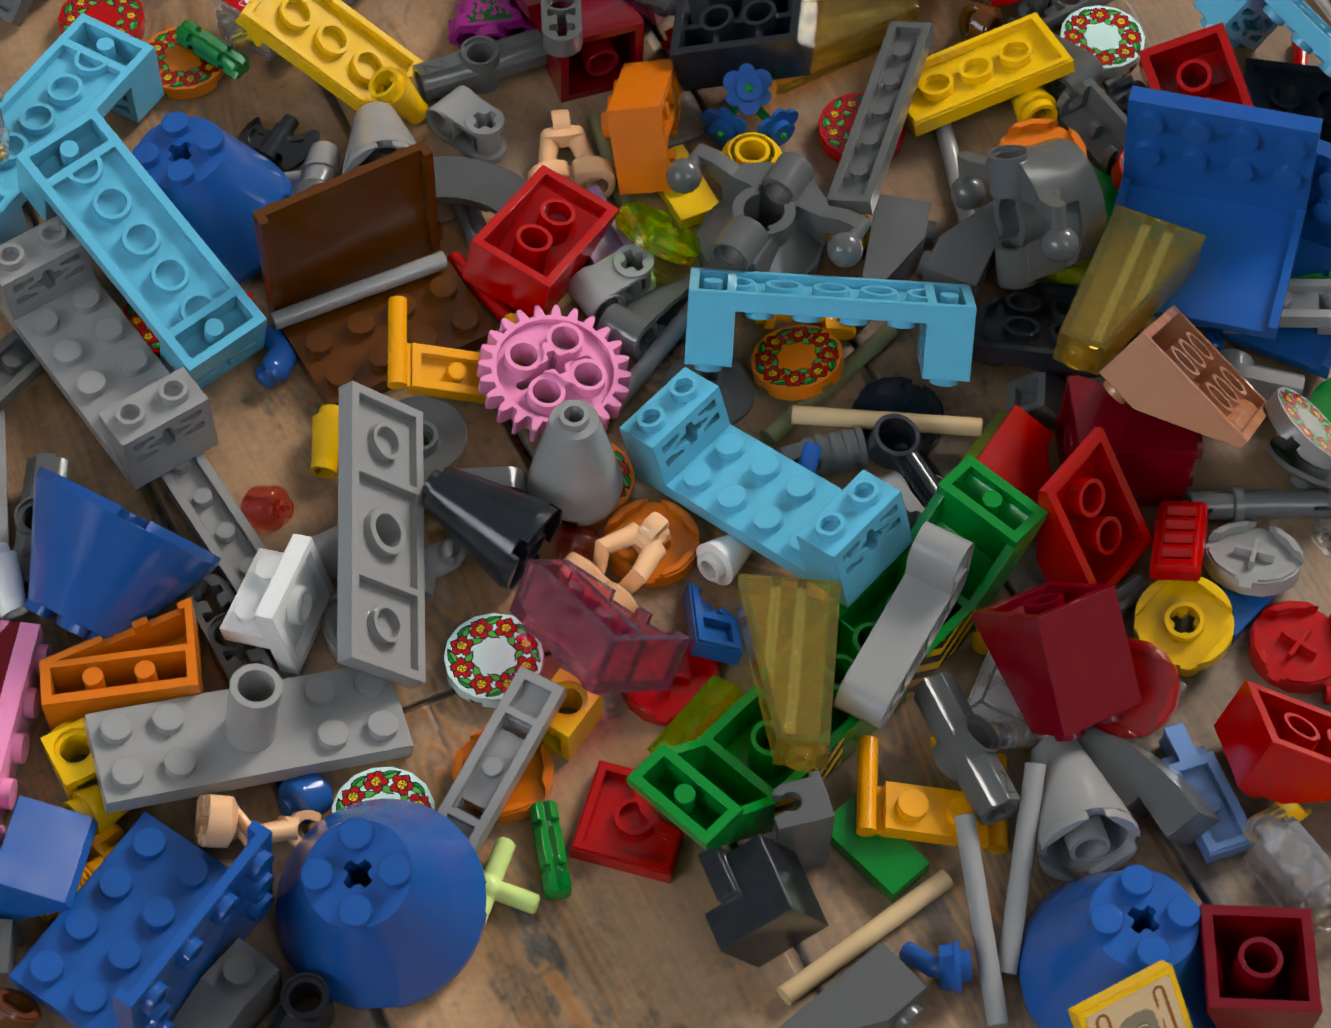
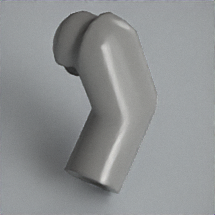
M448 538L424 549L425 602L433 599L436 580L457 569L466 557L467 552L454 538Z

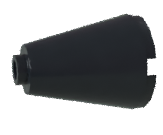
M448 466L442 472L438 469L434 470L421 489V494L425 496L423 507L500 587L507 591L508 589H515L536 565L541 557L537 554L544 540L550 543L563 513L554 503L452 466Z

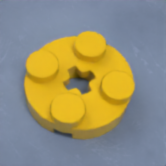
M1201 577L1198 582L1157 580L1142 593L1137 602L1133 635L1135 639L1149 641L1166 652L1177 668L1178 675L1185 677L1193 676L1200 670L1208 669L1219 662L1230 648L1234 632L1233 609L1224 591L1206 578ZM1175 615L1182 619L1188 615L1195 618L1192 626L1194 631L1191 633L1175 631V623L1171 619Z

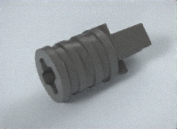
M860 426L852 427L849 430L842 429L838 432H826L823 435L815 434L801 439V442L781 447L779 452L798 463L804 442L821 446L822 451L815 474L820 477L828 476V474L832 473L838 474L842 471L849 472L858 468H868L867 447Z

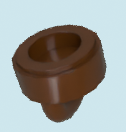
M968 3L962 9L959 17V30L962 37L969 40L1002 26V11L989 4ZM973 13H975L969 27L970 17Z
M0 988V1028H35L42 1016L41 1009L36 1001L19 990Z

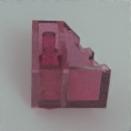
M568 559L528 560L509 611L525 626V631L529 635L537 638L552 653L555 661L564 665L580 680V685L585 690L596 695H607L612 692L670 690L691 638L680 631L674 632L673 635H667L650 624L653 616L652 613L642 607L636 608L635 613L622 606L613 600L616 590Z

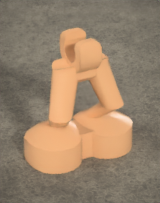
M568 109L551 111L553 126L545 128L540 134L538 164L528 171L527 181L542 165H545L584 189L598 185L605 198H608L616 186L612 162L606 158L594 156L584 129L580 125H571ZM559 148H570L576 158L572 161V165H568L564 160L557 159Z
M652 512L643 521L641 526L632 522L628 526L596 540L593 562L576 552H570L555 568L556 576L569 591L587 605L592 604L594 610L619 631L625 633L639 619L640 614L632 594L646 583L666 556L663 545L671 536L668 529L669 522L660 513ZM632 546L639 553L632 569L618 584L612 582L605 576L609 554Z
M206 794L198 797L194 822V845L206 848H228L235 833L244 847L248 845L247 827L251 821L237 805L234 796ZM302 810L293 813L291 816H278V820L263 823L262 825L272 831V844L288 841L293 847H296L302 839L298 834L299 824L304 820L320 822L321 814L312 810Z

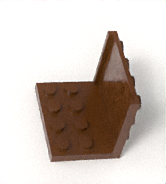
M424 140L411 146L400 148L392 154L366 165L357 166L347 173L323 183L314 184L302 192L283 200L269 203L264 208L252 212L269 313L442 251L440 249L433 152ZM448 259L447 269L281 329L295 351L298 364L324 405H339V387L350 381H355L381 394L391 390L387 386L388 299L392 296H403L407 299V343H419L474 352L480 350L482 344H487L490 330H497Z

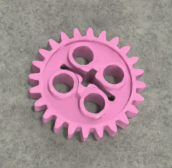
M536 305L533 317L531 318L521 310L516 312L515 323L503 318L500 323L499 332L490 330L487 344H482L476 376L480 377L478 392L487 394L485 408L494 409L499 407L496 421L502 423L512 419L514 422L511 433L515 435L525 427L530 430V442H534L539 434L544 432L549 416L555 406L567 400H582L591 404L596 409L606 431L610 418L618 419L622 404L626 403L631 379V372L626 371L629 357L619 355L622 346L621 340L607 342L611 330L609 327L601 328L598 331L593 329L594 316H590L584 322L578 321V309L576 308L569 313L568 317L561 316L558 305H554L551 315H545L540 306ZM559 346H560V347H565V348H567V349H569V350H563V349H560V348H558V347H559ZM515 363H524L528 366H519ZM581 382H584V383H588V384H590V385H592V386H584V385H582V384H580V383H581ZM538 399H546L552 403H543Z

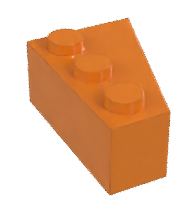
M671 59L624 63L619 78L614 79L613 94L607 97V110L601 113V128L603 137L605 139L610 138L620 195L673 191L666 180V172L670 163L676 160V149H668L669 137L679 133L682 97L679 77Z
M191 597L176 603L177 609L149 621L146 616L132 621V628L115 634L110 638L102 639L101 635L39 660L41 706L50 731L64 722L81 719L84 717V714L204 693L199 627Z

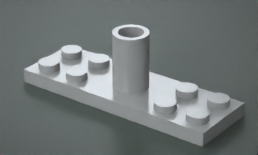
M350 381L339 387L338 525L312 536L331 582L338 579L337 663L408 688H414L426 683L424 495L421 494V489L424 485L423 412L355 381Z
M248 664L240 667L233 673L229 689L84 714V727L106 814L277 782L311 773H324L412 755L414 746L394 682L351 667L281 679L279 674L269 666Z

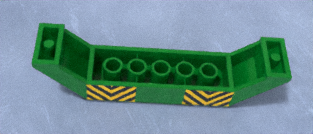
M970 454L938 483L936 493L911 529L914 542L920 528L928 521L973 542L974 549L965 585L895 710L914 692L913 688L924 678H929L971 636V633L976 628L972 613L991 605L1043 525L1048 514L1045 509ZM913 542L848 608L840 603L698 739L671 747L662 743L627 776V784L706 851L749 839L759 834L763 835L773 832L776 829L774 817L787 810L794 811L797 808L798 801L795 797H786L783 800L777 801L772 800V792L777 786L808 778L809 772L816 770L820 771L824 781L857 749L859 737L871 735L877 729V727L835 708L834 701L845 675L905 575L907 558Z

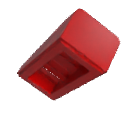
M1161 501L1159 503L1150 563V578L1153 580L1200 581L1208 534V507L1205 503L1185 501Z

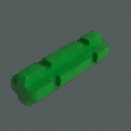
M184 20L181 26L176 27V41L189 50L193 49V53L218 69H223V72L234 79H240L244 73L248 72L250 65L246 55L236 49H232V46L206 30L201 31L202 27L191 20Z
M552 800L535 802L529 809L540 874H542L541 882L544 897L551 901L565 899L572 893V884L567 867L568 862L562 829L559 823L558 807Z

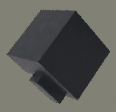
M759 834L731 852L722 847H717L698 854L716 899L722 903L705 914L721 952L759 968L829 926L799 858L792 850Z

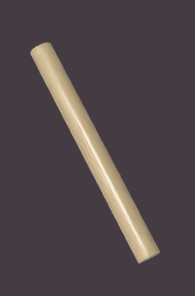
M792 405L791 424L842 428L860 426L861 429H873L879 418L886 414L896 413L911 419L918 427L920 433L981 437L983 420L976 417Z
M942 869L780 985L777 991L782 1000L790 1006L951 889L954 884L949 874Z

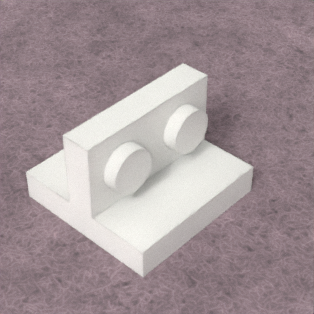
M293 533L284 553L259 548L219 628L225 640L270 649L280 671L299 675L322 626L323 616H325V612L329 608L328 603L336 593L312 537Z

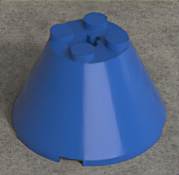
M181 111L167 114L163 117L161 124L145 134L139 144L133 149L132 154L240 285L262 272L252 212L264 208L269 203L290 197L291 184L282 170L273 162L213 122L200 117L187 116L186 113Z
M40 467L34 477L28 598L23 607L51 620L54 612L58 615L55 619L57 625L82 638L86 636L88 630L92 631L88 639L101 635L102 639L110 638L115 634L132 628V621L144 616L149 621L215 570L221 558L170 530L152 521H146L123 509L121 505L44 467Z
M374 799L349 805L330 814L307 832L291 853L279 880L275 905L276 925L282 948L297 973L311 972L318 974L329 986L332 1000L341 1005L366 1010V1008L381 1009L410 1006L425 1000L448 985L462 971L474 954L481 939L487 917L485 912V873L476 851L464 833L439 812L422 804L400 799Z
M1142 865L1127 866L1124 870L1088 874L1068 881L1054 889L1035 907L1023 929L1018 976L1023 992L1022 1000L1038 1028H1074L1068 1012L1069 1008L1163 960L1173 967L1193 1028H1217L1207 1013L1199 919L1200 909L1198 904L1177 882Z

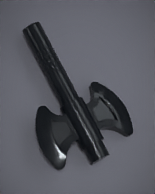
M285 114L271 131L265 130L262 127L259 117L254 118L241 131L238 140L275 165L279 160L282 161L281 167L283 172H289L304 163L312 144L320 140V133L317 130H310L304 134L294 136L299 122L294 116Z

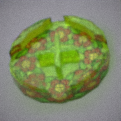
M640 202L624 204L615 218L616 226L627 238L651 254L679 265H692L702 249L700 248L699 238L691 229L683 226L680 232L672 226L674 219L669 214Z

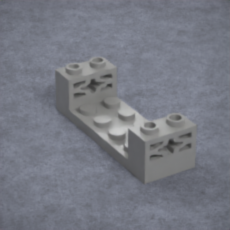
M58 215L0 245L1 312L41 363L42 367L134 490L219 444L208 397L184 367L170 374L97 280L89 253Z

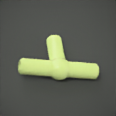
M505 837L496 839L484 869L486 878V922L494 901L534 914L541 900L540 895L503 882L516 847L512 840Z

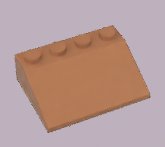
M1175 305L1147 327L1099 372L1105 378L1103 382L1104 388L1120 404L1127 402L1135 410L1237 448H1242L1249 441L1267 416L1265 410L1266 400Z

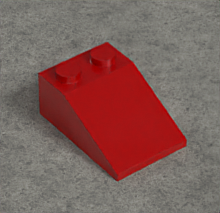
M1223 22L1138 51L1139 69L1147 88L1253 106Z
M542 165L471 240L462 278L513 309L523 311L529 318L533 317L536 305H539L544 314L548 315L554 305H557L566 294L570 279L583 268L617 217L619 208Z
M1095 427L1039 490L1038 505L1045 509L1048 514L1037 532L1036 560L1047 582L1116 585L1153 541L1104 429Z
M1245 680L1213 725L1222 745V751L1235 777L1236 785L1251 797H1265L1281 804L1331 801V712Z

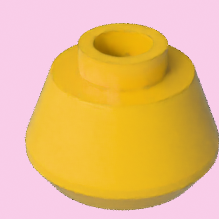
M747 132L735 136L725 144L722 150L723 154L738 165L758 162L775 163L782 154L780 147L775 141L756 132Z

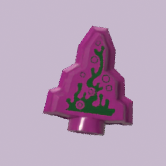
M462 0L456 4V17L448 21L449 43L456 45L460 49L462 43L472 36H488L494 40H499L532 30L534 27L531 20L519 9L515 0Z

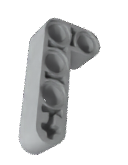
M928 521L922 525L911 546L905 575L845 675L835 697V708L879 729L884 728L965 585L974 549L973 542Z

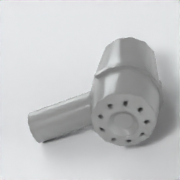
M329 141L315 142L307 153L302 170L283 173L291 185L302 179L328 181L341 175L340 150Z

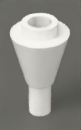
M727 534L702 543L697 547V566L700 573L707 580L719 585H728L739 572L753 549Z

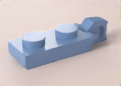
M1183 723L1164 728L1162 738L1158 741L1165 756L1161 760L1177 771L1198 791L1220 819L1217 824L1195 840L1206 864L1253 849L1257 842V837L1214 752H1207L1204 746L1195 748Z

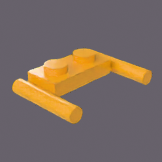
M403 296L390 297L388 299L387 386L394 390L407 388L408 394L485 404L487 394L478 392L480 377L476 376L480 352L407 343V299ZM516 313L507 314L504 318L515 323ZM515 363L519 366H523V363Z
M871 735L859 737L857 746L856 834L862 837L880 835V837L959 847L954 817L967 813L975 814L964 792L886 781L883 787L877 786L878 739ZM996 753L1007 773V756L1002 753ZM975 815L980 849H987L992 854L1007 853L1009 850L1008 818L998 821L993 825H981Z

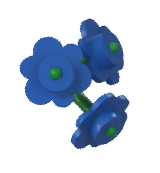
M745 63L740 66L739 71H730L723 78V86L728 91L725 99L726 103L731 106L730 109L726 107H720L717 111L710 108L705 109L701 114V120L705 124L703 127L704 133L724 147L730 139L745 133L748 128L746 120L737 115L739 110L747 116L756 114L762 120L757 128V133L769 137L778 146H781L791 138L795 131L793 124L798 119V112L793 108L786 111L780 108L770 116L761 105H766L771 100L772 96L768 88L771 86L772 77L767 70H755L753 65Z

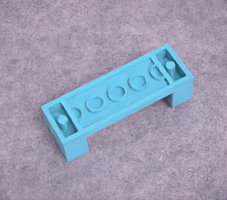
M1196 0L1192 4L1203 15L1199 22L1204 28L1223 22L1230 44L1234 48L1242 44L1255 51L1278 25L1281 27L1285 25L1293 32L1290 36L1292 41L1310 55L1312 52L1320 59L1321 62L1318 66L1331 78V27L1303 0Z
M82 13L0 99V150L2 152L0 157V245L28 231L22 210V205L27 201V198L18 188L16 155L93 107L102 117L112 110L139 123L164 96L154 46Z
M95 107L16 155L19 190L45 222L57 215L160 341V361L170 374L184 367L202 390L264 348L267 318Z
M691 267L684 364L694 365V369L702 372H718L722 370V366L732 367L735 312H745L746 318L754 320H769L773 318V314L792 315L794 321L802 323H817L821 317L840 318V323L850 326H864L868 324V320L887 321L888 326L898 329H911L915 327L916 323H920L917 356L922 379H930L929 382L936 386L953 387L958 385V381L970 382L977 307L970 284Z
M686 367L619 427L638 479L847 608L913 542L902 492L863 469L842 490L731 425L719 386Z

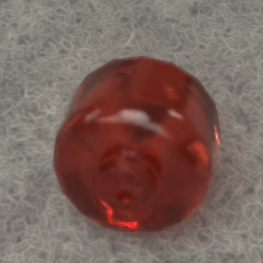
M257 485L251 487L245 494L241 511L253 528L276 531L282 527L285 518H292L294 504L283 487L279 485Z
M577 523L562 528L557 534L554 544L556 563L559 565L570 552H576L593 562L595 541L601 538L597 530L590 525L577 526Z

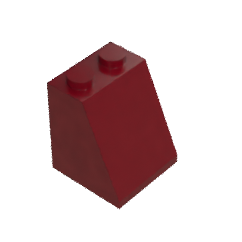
M581 0L583 37L581 50L577 54L565 58L554 57L548 54V64L544 65L561 103L612 91L614 79L619 78L624 63L643 62L644 21L627 0ZM541 19L531 21L534 29H538L542 35ZM558 27V36H567L566 27Z
M1078 375L1068 376L1054 429L1060 466L1095 427H1101L1106 433L1138 507L1159 506L1161 501H1182L1186 487L1193 484L1195 460L1202 457V434L1135 410L1127 402L1120 404L1106 391L1103 383Z
M1049 581L972 613L976 628L1033 734L1054 736L1057 742L1076 740L1086 734L1085 728L1094 724L1116 722L1124 717L1123 711L1142 703L1115 585Z
M1200 904L1199 919L1207 1013L1216 1027L1314 1028L1322 1014L1312 908Z

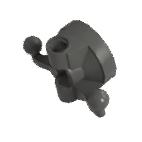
M1054 138L1028 146H998L989 150L987 156L976 155L968 151L957 154L959 178L951 186L950 192L955 205L963 210H973L979 207L986 194L984 183L981 180L989 182L990 195L994 197L993 213L1000 234L994 244L996 276L999 287L1011 290L1028 288L1035 285L1040 278L1089 263L1100 255L1106 240L1107 224L1103 193L1094 168L1083 151L1069 139Z
M699 143L687 159H677L668 167L666 180L669 187L676 193L688 194L699 187L702 179L700 167L705 169L722 185V200L706 213L699 229V268L818 275L823 264L827 234H834L826 248L830 261L836 266L843 268L854 266L862 257L863 246L861 240L871 227L870 220L849 209L829 206L828 200L816 182L813 181V167L804 157L797 153L784 152L775 163L758 162L738 165L721 151Z

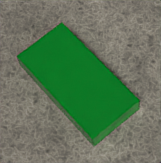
M854 794L834 812L835 820L831 846L892 903L928 871L930 862L905 839L880 837V835L872 837L857 835V794Z

